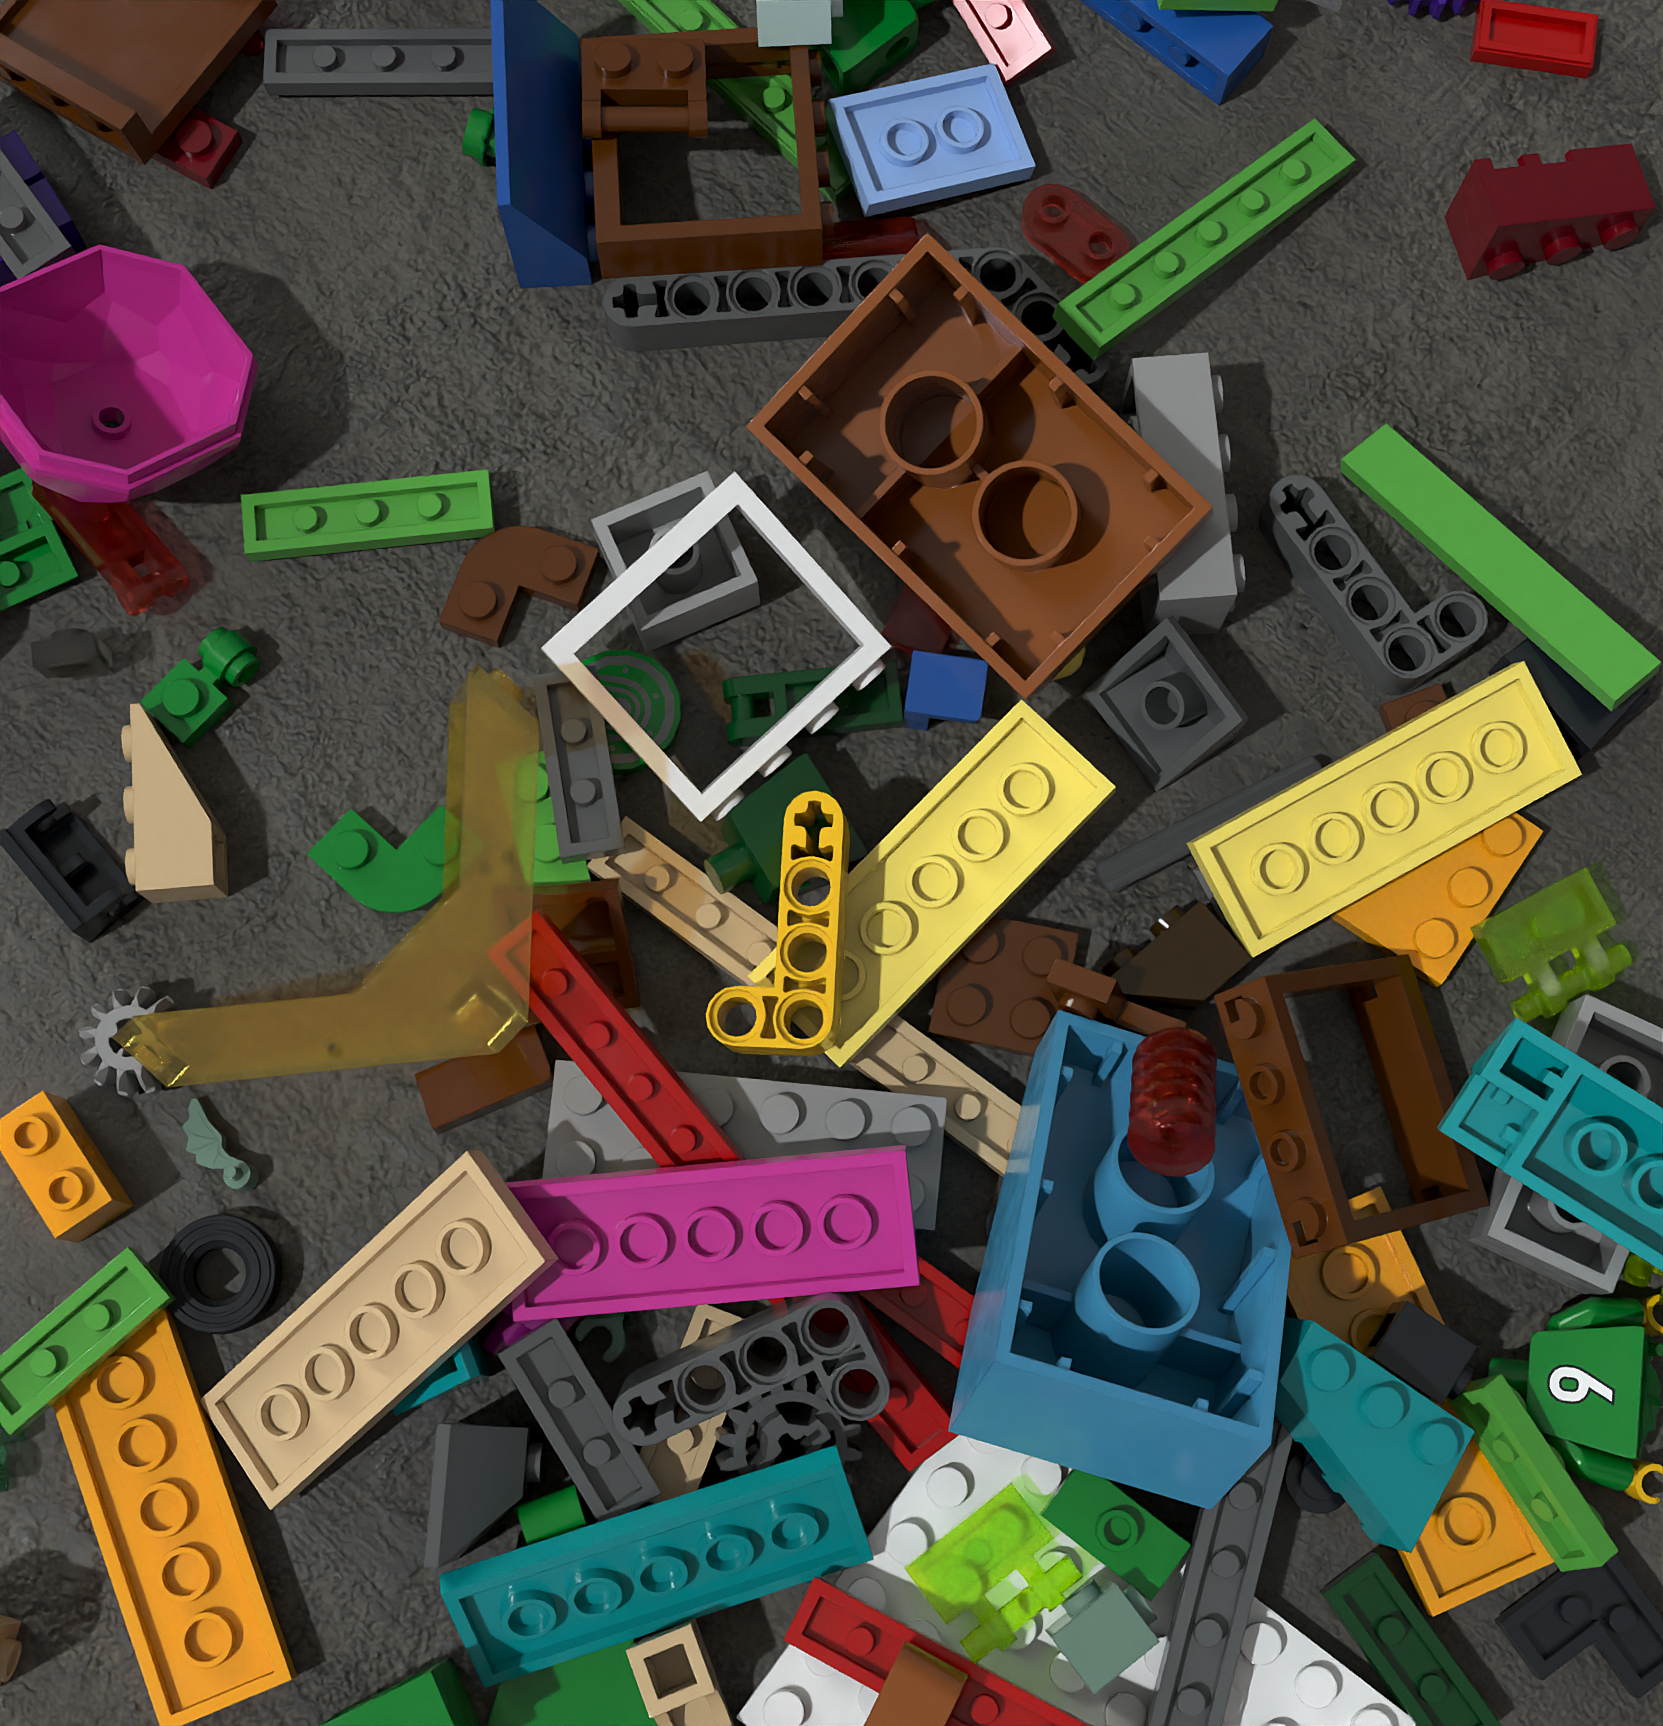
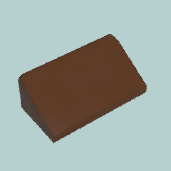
M534 1024L414 1074L433 1131L438 1134L553 1086L554 1080L553 1068Z

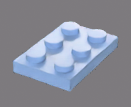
M995 63L828 99L825 116L864 217L1030 179L1036 167Z

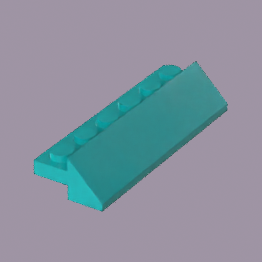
M1515 1017L1470 1068L1473 1072L1436 1128L1522 1184L1663 1271V1108Z

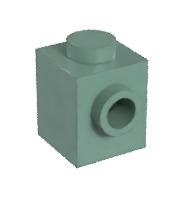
M1091 1579L1077 1588L1061 1603L1067 1613L1045 1630L1094 1695L1160 1642L1149 1628V1625L1157 1620L1158 1617L1146 1600L1132 1584L1122 1592L1118 1585L1110 1579L1100 1587L1094 1579Z

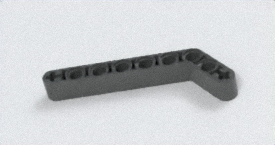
M1002 247L947 251L982 285L984 282L992 279L1005 282L1010 287L1006 291L993 292L989 289L987 290L1023 325L1033 321L1042 322L1047 325L1051 332L1043 335H1034L1068 368L1074 371L1097 396L1101 394L1110 361L1108 351L1093 361L1056 322L1052 316L1057 304L1062 299L1015 252ZM906 254L823 260V265L618 278L609 284L606 289L603 307L611 339L618 347L626 351L640 352L830 337L865 299L861 294L866 290L875 289ZM816 293L827 297L829 301L820 306H809L803 303L801 299L808 294ZM751 298H760L768 303L766 307L757 311H748L740 306L741 303ZM690 303H701L707 306L703 313L695 316L685 315L680 312L682 307ZM659 307H666V317H660ZM638 310V317L628 318V311Z

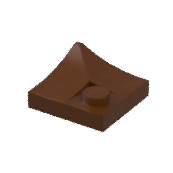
M619 878L560 885L493 886L491 894L498 941L542 907L624 1009L640 1007L641 996ZM503 975L512 1026L541 1022Z

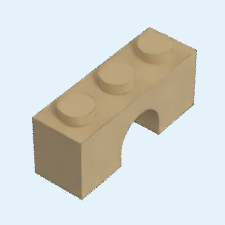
M696 1619L671 1626L634 1641L625 1650L649 1718L654 1717L658 1726H734Z

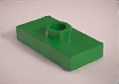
M1075 1469L1069 1472L1039 1514L1126 1583L1132 1584L1140 1594L1150 1601L1153 1600L1191 1547L1187 1541L1107 1479Z

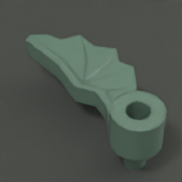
M192 1098L188 1107L189 1119L182 1126L188 1137L186 1151L196 1155L197 1164L214 1170H224L223 1178L228 1187L241 1192L252 1190L259 1181L257 1168L252 1164L234 1158L226 1150L227 1137L214 1125L202 1100Z

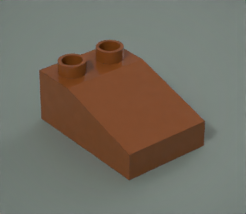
M928 232L746 426L1025 700L1030 702L1213 515V506Z

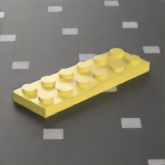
M1521 661L1513 663L1186 844L1238 943L1253 958L1577 778L1582 773L1525 662Z
M1022 699L848 874L840 1030L833 1046L824 1052L841 1070L867 1046L1116 792L1115 785ZM815 941L807 942L800 946L794 957L795 969L807 973L820 968L826 960V946ZM776 948L748 975L749 979L757 987H774ZM804 1007L794 1014L792 1021L811 1038L822 1028L823 1013L819 1008Z

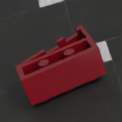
M1632 143L1572 149L1564 155L1566 162L1542 164L1538 153L1524 154L1517 159L1518 167L1494 169L1491 158L1475 159L1444 216L1467 281L1489 275L1491 280H1499L1516 274L1528 264L1546 260L1549 265L1560 264L1576 257L1585 249L1603 245L1604 249L1612 250L1625 246L1637 239L1640 235V230L1656 207Z

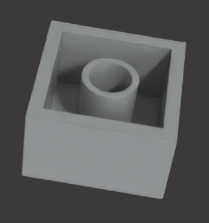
M708 471L591 519L598 546L614 581L716 489ZM728 514L626 606L646 653L760 605L758 580Z

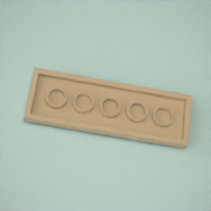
M481 1149L466 1151L203 1396L199 1402L268 1508L273 1510L285 1506L559 1258Z

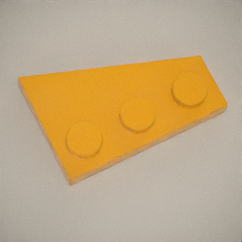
M1514 812L1332 913L1329 917L1388 957L1409 954L1415 975L1434 988H1438L1443 984L1543 833V830Z

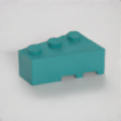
M1284 1317L1275 1416L1295 1442L1302 1443L1323 1471L1321 1476L1334 1492L1340 1493L1361 1520L1360 1527L1370 1540L1412 1553L1475 1430L1315 1321Z

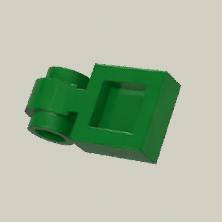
M224 626L218 627L204 638L198 648V654L203 658V668L200 671L183 657L140 703L190 749L234 705L219 689L224 684L227 686L231 684L235 688L244 685L260 668L261 660L256 656L257 648L238 630L229 631Z

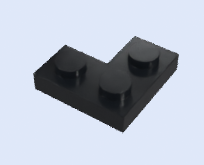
M1616 1554L1601 1567L1564 1572L1558 1571L1494 1620L1534 1677L1542 1681L1592 1643L1631 1696L1640 1698L1663 1681V1617Z

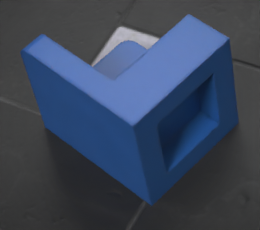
M913 650L903 728L927 731L929 718L977 724L981 718L988 663L985 660Z

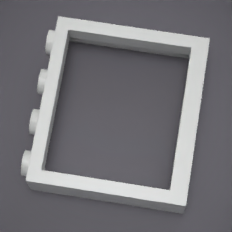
M734 471L543 645L541 650L693 816L701 822L709 814L718 821L736 806L745 796L738 787L756 771L765 778L779 767L792 753L786 743L802 728L805 727L810 734H813L829 721L839 710L833 700L850 684L857 691L869 684L886 667L880 657L892 646ZM736 507L860 646L700 792L579 661L574 653L727 513Z

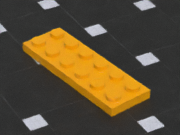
M1381 1186L1348 1200L1354 1221L1392 1211ZM1301 1221L1302 1228H1303V1231H1304V1234H1305V1237H1306V1241H1308V1238H1307V1235H1306V1232H1305V1229H1304L1303 1222ZM1401 1230L1294 1259L1291 1249L1286 1305L1292 1318L1315 1321L1360 1353L1393 1302L1408 1300L1444 1324ZM1447 1398L1442 1405H1438L1461 1421ZM1471 1438L1412 1553L1397 1549L1426 1614L1432 1617L1554 1563L1552 1557L1473 1438Z
M168 1306L53 1404V1408L159 1725L182 1726L293 1680L297 1677L210 1422L205 1409L199 1402L201 1396L174 1318Z

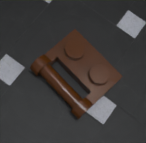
M581 38L583 138H602V132H688V138H707L705 39ZM601 105H687V106H601Z

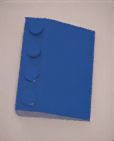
M490 0L497 206L520 289L592 285L591 262H599L596 245L595 224L590 225L589 206H595L593 169H587V151H592V138H583L582 58L578 36L536 0Z

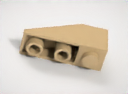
M140 703L130 704V725L123 726L121 735L125 760L128 763H132V786H126L123 794L124 812L127 822L134 824V848H128L125 856V868L129 884L136 886V892L151 903L229 897L226 834L156 719Z

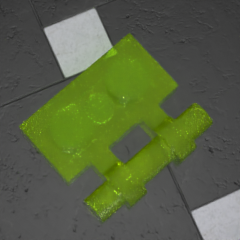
M1587 867L1573 871L1470 927L1499 984L1510 983L1521 976L1524 977L1528 984V992L1510 1002L1513 1015L1524 1023L1539 1015L1549 1018L1567 1008V1000L1587 989L1597 992L1613 983L1616 973L1632 965V957L1624 945L1617 943L1603 950L1596 935L1617 923ZM1571 949L1576 959L1575 967L1556 977L1548 961Z
M1011 1482L1007 1483L904 1566L906 1572L946 1625L967 1608L970 1609L980 1625L959 1642L971 1659L977 1663L996 1647L1001 1652L1018 1640L1014 1635L1017 1630L1046 1608L1050 1613L1066 1600L1062 1594L1083 1578L1067 1555L1047 1571L1042 1569L1033 1555L1054 1538ZM1017 1569L1028 1586L996 1611L984 1594Z

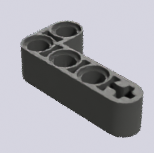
M1291 474L1281 478L1272 487L1259 515V527L1263 536L1369 681L1380 692L1388 695H1404L1413 691L1460 660L1484 634L1488 624L1487 611L1483 603L1475 595L1465 591L1446 593L1414 613L1321 486L1312 478L1302 474ZM1283 507L1288 512L1293 511L1297 508L1302 513V515H1300L1296 511L1290 512L1286 515L1281 508ZM1302 535L1307 539L1306 541L1301 539ZM1318 551L1332 553L1338 558L1341 569L1328 570L1323 568L1317 562L1314 553ZM1363 600L1370 603L1375 608L1378 619L1365 620L1354 613L1351 602ZM1450 617L1459 622L1464 630V637L1448 635L1442 629L1439 618ZM1401 650L1406 652L1414 663V670L1403 671L1396 668L1391 663L1388 651Z
M853 1291L795 1296L635 1370L627 1376L613 1407L612 1419L616 1431L624 1440L633 1445L648 1446L659 1443L798 1377L815 1371L831 1405L837 1413L849 1420L864 1421L874 1418L886 1406L890 1392L891 1369L888 1358L859 1299ZM827 1307L836 1308L843 1312L849 1323L839 1332L827 1333L815 1326L812 1316L820 1309ZM761 1337H774L781 1341L787 1353L779 1360L765 1361L755 1355L752 1351L751 1343ZM702 1365L712 1366L721 1372L725 1383L716 1389H704L693 1381L690 1371ZM864 1369L872 1373L878 1380V1383L870 1391L858 1393L848 1389L841 1379L850 1370ZM673 1381L674 1392L668 1395L671 1383ZM641 1396L647 1405L661 1400L657 1414L652 1415L647 1407H641L636 1410L634 1404L637 1397Z

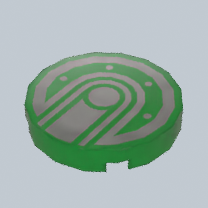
M606 650L582 660L581 663L585 667L596 666L598 681L666 754L674 746L682 725L681 698L670 673L652 657L632 650ZM605 720L613 775L635 774L648 768L647 764Z

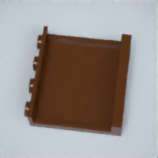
M5 0L0 6V81L141 164L146 165L278 4L276 0Z

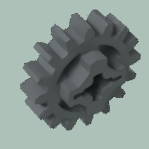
M803 1375L745 1402L742 1406L738 1405L726 1411L733 1424L732 1426L715 1428V1436L719 1443L729 1446L730 1449L720 1452L715 1457L721 1471L735 1470L727 1479L730 1480L821 1450L822 1444L831 1438L830 1447L837 1446L844 1466L845 1461L860 1460L862 1457V1452L858 1446L847 1441V1438L861 1432L860 1424L858 1421L849 1420L837 1413L829 1399H827L828 1397L818 1378L813 1381L810 1387H807L806 1375ZM784 1402L806 1403L798 1410L776 1407L777 1404ZM756 1420L758 1422L756 1442L746 1449L748 1455H746L747 1435ZM786 1433H789L799 1445L795 1451L789 1454L778 1442L779 1438ZM845 1469L849 1484L851 1485L853 1478Z

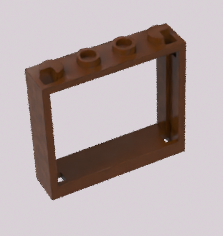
M758 27L589 37L600 39H705L706 80L791 74L801 214L624 225L620 132H602V138H592L596 245L602 279L823 265L822 236H834L832 201L820 202L819 188L830 187L828 149L816 150L815 137H826L824 99H812L811 87H822L820 49L808 50V45L758 47ZM601 105V106H619V105Z
M1409 954L1266 975L1214 995L1294 1259L1490 1206L1473 1151L1436 1128L1453 1103L1455 1096ZM1371 985H1375L1378 995L1376 998L1374 997ZM1348 989L1416 1202L1415 1205L1354 1221L1285 1001L1287 998ZM1235 1005H1236V1008H1237V1011H1238L1240 1020H1238V1016H1237V1013H1236V1010H1235V1007H1234ZM1435 1186H1439L1441 1198L1438 1197ZM1301 1221L1303 1222L1304 1229H1305V1232H1306L1308 1241H1306V1237H1305V1234H1304V1231H1303V1228H1302Z

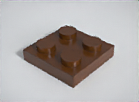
M993 916L940 970L927 1036L1034 1057L1035 1050L1057 1011L1060 1010L1058 1008L1059 1004L1051 992L1046 979L1056 958L1070 963L1074 962L1079 933Z

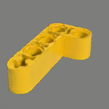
M819 791L804 792L794 798L786 809L783 827L774 987H727L716 993L708 1004L706 1012L707 1027L713 1037L734 1052L809 1057L826 1052L838 1038L841 1017L850 830L849 823L838 802L827 793ZM823 814L829 825L832 826L821 828L819 835V850L825 859L813 856V841L807 830L803 827L814 825L816 815ZM813 877H821L830 882L829 895L822 903L815 906H806L798 902L799 888L806 880ZM813 941L826 946V960L820 968L807 973L795 969L794 957L800 946ZM742 1004L754 1006L757 1018L751 1031L743 1036L734 1037L728 1035L725 1028V1020L730 1010ZM804 1007L819 1008L823 1013V1024L820 1031L808 1039L793 1037L790 1024L794 1014Z

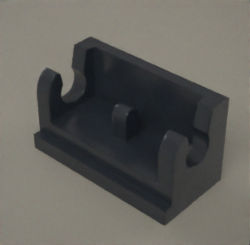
M46 799L30 809L7 829L3 828L0 830V845L68 928L89 943H92L146 899L136 892V886L129 884L124 871L65 802L55 806L50 799Z

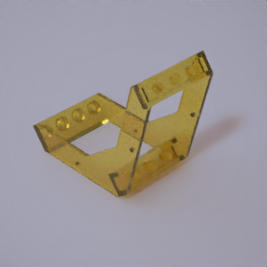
M477 664L467 674L450 702L448 714L442 898L351 993L136 1015L112 1038L166 1087L499 1053L528 1022L539 722L519 704L525 698L522 690L498 668H494L488 674ZM336 1043V1047L332 1051H328L329 1046Z

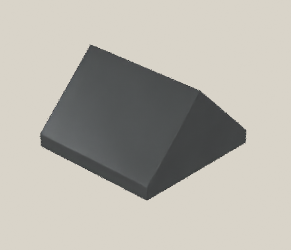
M1174 616L1167 617L1084 691L1156 791L1164 789L1232 743L1249 718Z

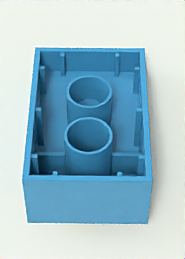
M1057 1011L1035 1050L971 1308L948 1432L1209 1510L1222 1499L1268 1449L1272 1441L1292 1248L1235 1064L1065 1011Z

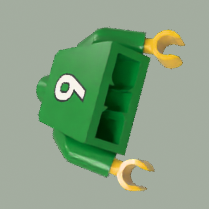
M1663 1293L1638 1300L1622 1297H1590L1551 1316L1546 1324L1545 1331L1532 1332L1529 1361L1491 1357L1488 1377L1502 1374L1507 1383L1521 1395L1523 1400L1526 1401L1527 1413L1546 1442L1561 1455L1568 1472L1579 1480L1617 1491H1624L1629 1497L1648 1504L1660 1502L1661 1498L1646 1494L1643 1491L1642 1480L1644 1475L1650 1471L1663 1474V1466L1643 1460L1642 1446L1649 1336L1663 1334V1326L1658 1324L1653 1316L1654 1305H1663Z

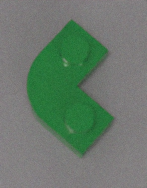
M440 804L397 850L351 808L308 851L307 855L365 908L375 913L403 914L422 908L427 911L441 902L488 854L489 849Z

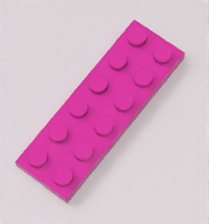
M906 1145L505 1182L559 1258L511 1301L514 1322L817 1295L826 1292L839 1293L920 1285Z

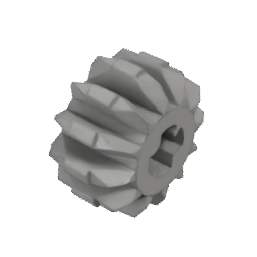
M142 986L135 994L134 999L123 989L114 990L112 996L113 1010H109L100 1004L91 1006L93 1016L101 1020L98 1027H83L78 1031L80 1038L95 1043V1046L86 1050L80 1056L82 1064L88 1067H99L95 1074V1083L104 1088H108L116 1083L119 1095L132 1098L140 1085L150 1095L159 1094L161 1091L159 1074L161 1073L175 1081L182 1078L180 1068L172 1064L175 1055L185 1058L192 1056L194 1053L192 1046L182 1041H177L178 1038L187 1034L192 1029L190 1020L185 1017H174L179 1006L178 1002L169 996L157 1001L155 991L149 987ZM140 1030L147 1034V1037L138 1042L140 1052L135 1055L127 1051L126 1047L135 1042L134 1032Z

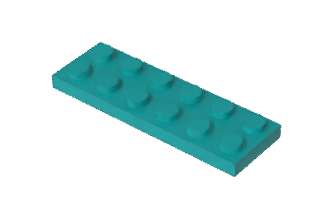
M834 1445L439 1574L443 1601L484 1688L811 1581L815 1576L823 1577L872 1561L874 1558L837 1446Z

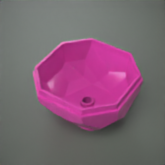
M99 244L0 287V440L25 473L37 484L80 502L113 503L129 501L157 492L202 470L237 448L241 440L258 371V362L184 265ZM113 422L120 424V426L109 428L104 426L103 423Z

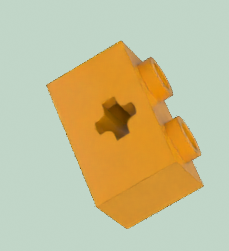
M41 1091L0 1119V1151L54 1238L79 1243L134 1206L66 1099L46 1091Z

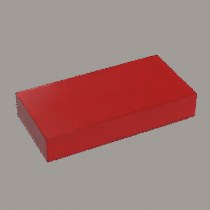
M1480 0L1475 14L1470 61L1587 79L1593 69L1599 15L1503 0Z

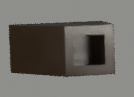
M1199 901L1186 913L1178 904L1174 906L1149 929L1156 937L1138 954L1129 945L1107 963L1101 971L1105 976L1118 981L1127 1001L1140 1006L1196 1010L1238 974L1252 958L1208 908Z

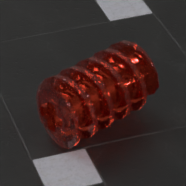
M1174 1027L1164 1028L1151 1033L1138 1044L1132 1057L1133 1072L1131 1074L1128 1146L1138 1162L1148 1170L1164 1176L1183 1177L1196 1173L1210 1162L1215 1152L1217 1050L1209 1038L1196 1030Z

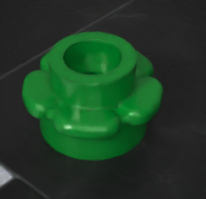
M494 106L491 112L474 107L470 113L464 133L462 154L478 159L480 166H485L488 163L489 157L496 158Z

